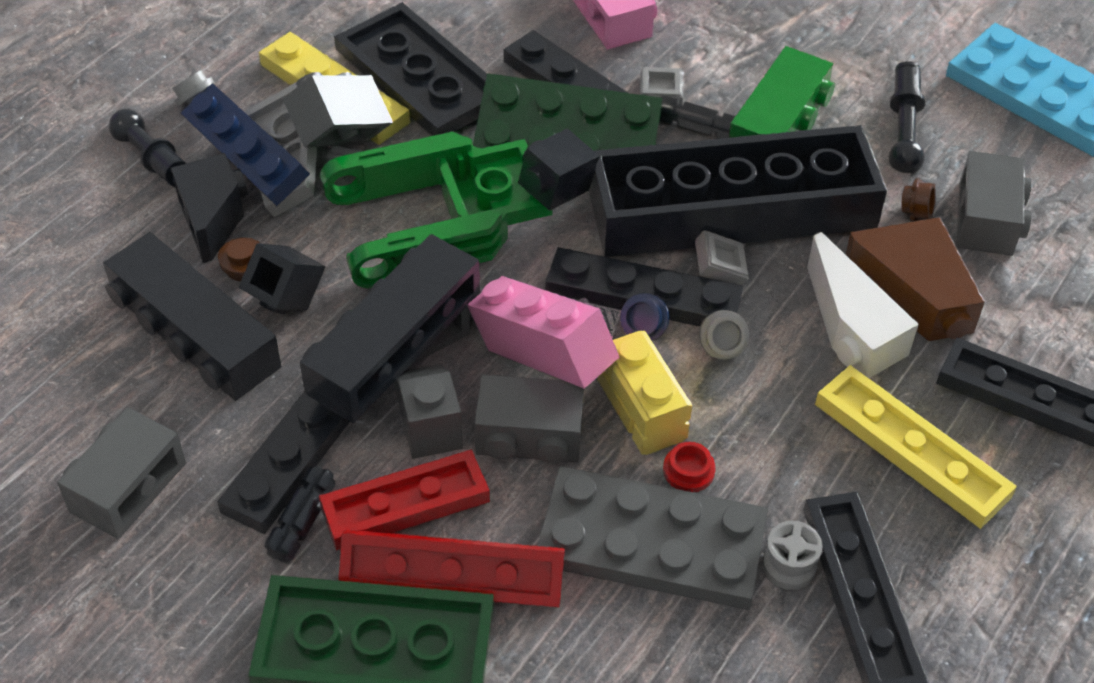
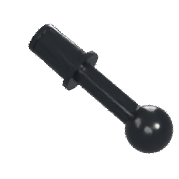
M912 61L901 62L895 67L894 95L890 98V108L898 113V142L893 145L889 152V163L895 170L903 173H914L920 170L925 160L924 150L916 142V113L924 109L925 97L921 94L920 65Z
M132 109L116 111L109 120V131L112 137L121 142H131L141 151L142 165L148 171L158 173L168 184L175 187L171 168L187 163L176 154L174 145L164 138L153 139L145 132L144 120L138 112Z

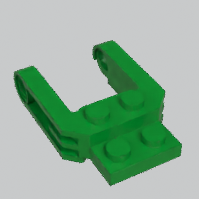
M448 132L344 155L327 162L321 169L320 180L326 198L333 204L350 205L434 185H441L442 195L451 216L449 220L386 234L387 238L366 242L357 246L351 253L346 255L347 265L353 282L362 288H372L379 279L386 278L401 263L404 255L411 248H417L430 234L477 258L479 263L491 261L508 239V225L553 215V210L549 211L518 184L523 164L522 157L528 147L525 139L480 149L473 146L471 138L455 132ZM342 176H356V179L348 185H334L335 181ZM376 258L384 259L379 265L374 267H361L369 260Z

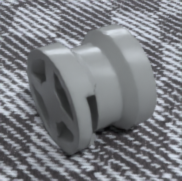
M785 521L777 524L768 536L767 549L762 561L763 571L767 579L775 586L785 590H798L809 585L815 577L818 568L817 562L823 550L822 539L818 532L810 525L800 521Z

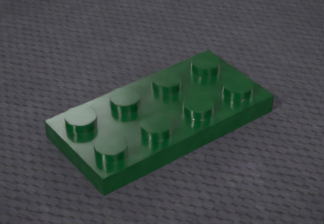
M487 73L473 146L482 149L525 139L529 147L533 142L542 141L565 129L570 130L593 151L656 145L663 98Z
M271 575L249 669V682L484 683L494 611V594Z

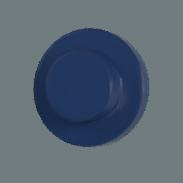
M648 293L634 295L626 301L621 310V326L626 335L641 330L647 333L651 341H655L665 333L668 327V308L655 295Z

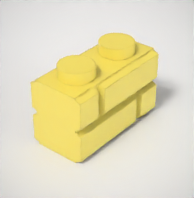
M640 330L614 339L613 342L620 358L600 374L597 380L629 433L633 434L632 439L641 454L648 455L683 442V440L688 438L690 425L688 421L691 418L692 404L647 333Z

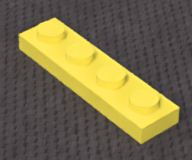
M292 32L287 33L259 51L261 66L289 85L294 84L303 76L314 72H320L322 75H338L350 72L352 75H355ZM380 90L379 93L393 123L371 139L378 145L410 123L409 109Z
M849 365L818 392L815 403L817 407L981 529L1013 497L1017 487L1015 484L853 366Z

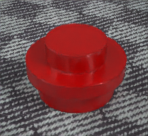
M680 443L664 459V477L675 489L699 492L710 486L715 477V461L708 449L699 443Z

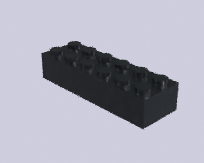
M862 125L596 150L594 152L599 155V160L589 189L604 257L696 248L695 240L703 230L740 243L814 236L820 232L826 235L878 228L887 194L886 185Z

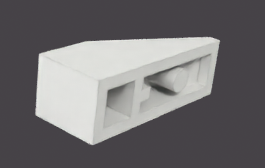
M822 232L814 235L807 269L832 349L845 366L851 365L866 377L871 378L909 356L919 324Z

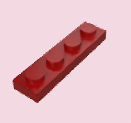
M346 529L342 532L338 581L494 594V602L560 608L565 548Z

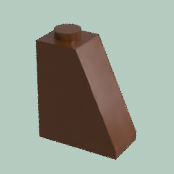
M940 217L850 233L845 255L919 324L917 332L926 340L956 339V337L961 338L975 332L985 301Z

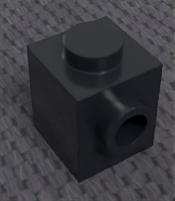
M565 129L542 141H535L527 147L522 157L523 164L518 184L551 211L589 191L599 155L570 130Z
M257 243L239 289L259 299V304L262 307L275 313L286 314L287 310H308L326 266L290 246Z

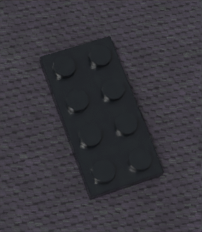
M403 2L334 36L335 49L363 75L372 76L376 86L382 92L409 109L410 117L430 135L455 132L478 119L487 73Z

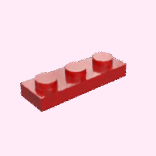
M472 449L326 493L320 495L319 499L335 549L339 550L341 549L342 532L346 529L381 533L397 532L489 503L490 490Z

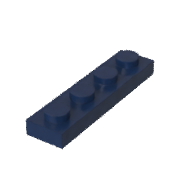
M213 83L203 92L196 95L192 102L181 112L222 154L225 153L227 159L237 169H240L242 174L276 206L310 175L301 163Z

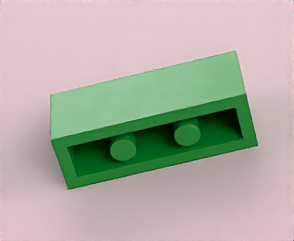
M785 46L731 122L729 138L811 130L817 118L818 108L820 106L826 107L829 104L835 89V83L830 81L833 63Z

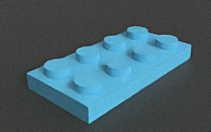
M997 23L992 24L949 62L946 71L947 77L1094 157V74L1088 72L1085 68L1067 61L1047 48L1039 46Z

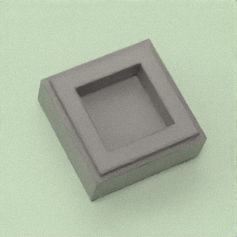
M640 67L639 95L654 97L666 95L679 99V104L682 105L683 69Z
M703 230L695 240L700 276L743 286L749 280L743 243Z

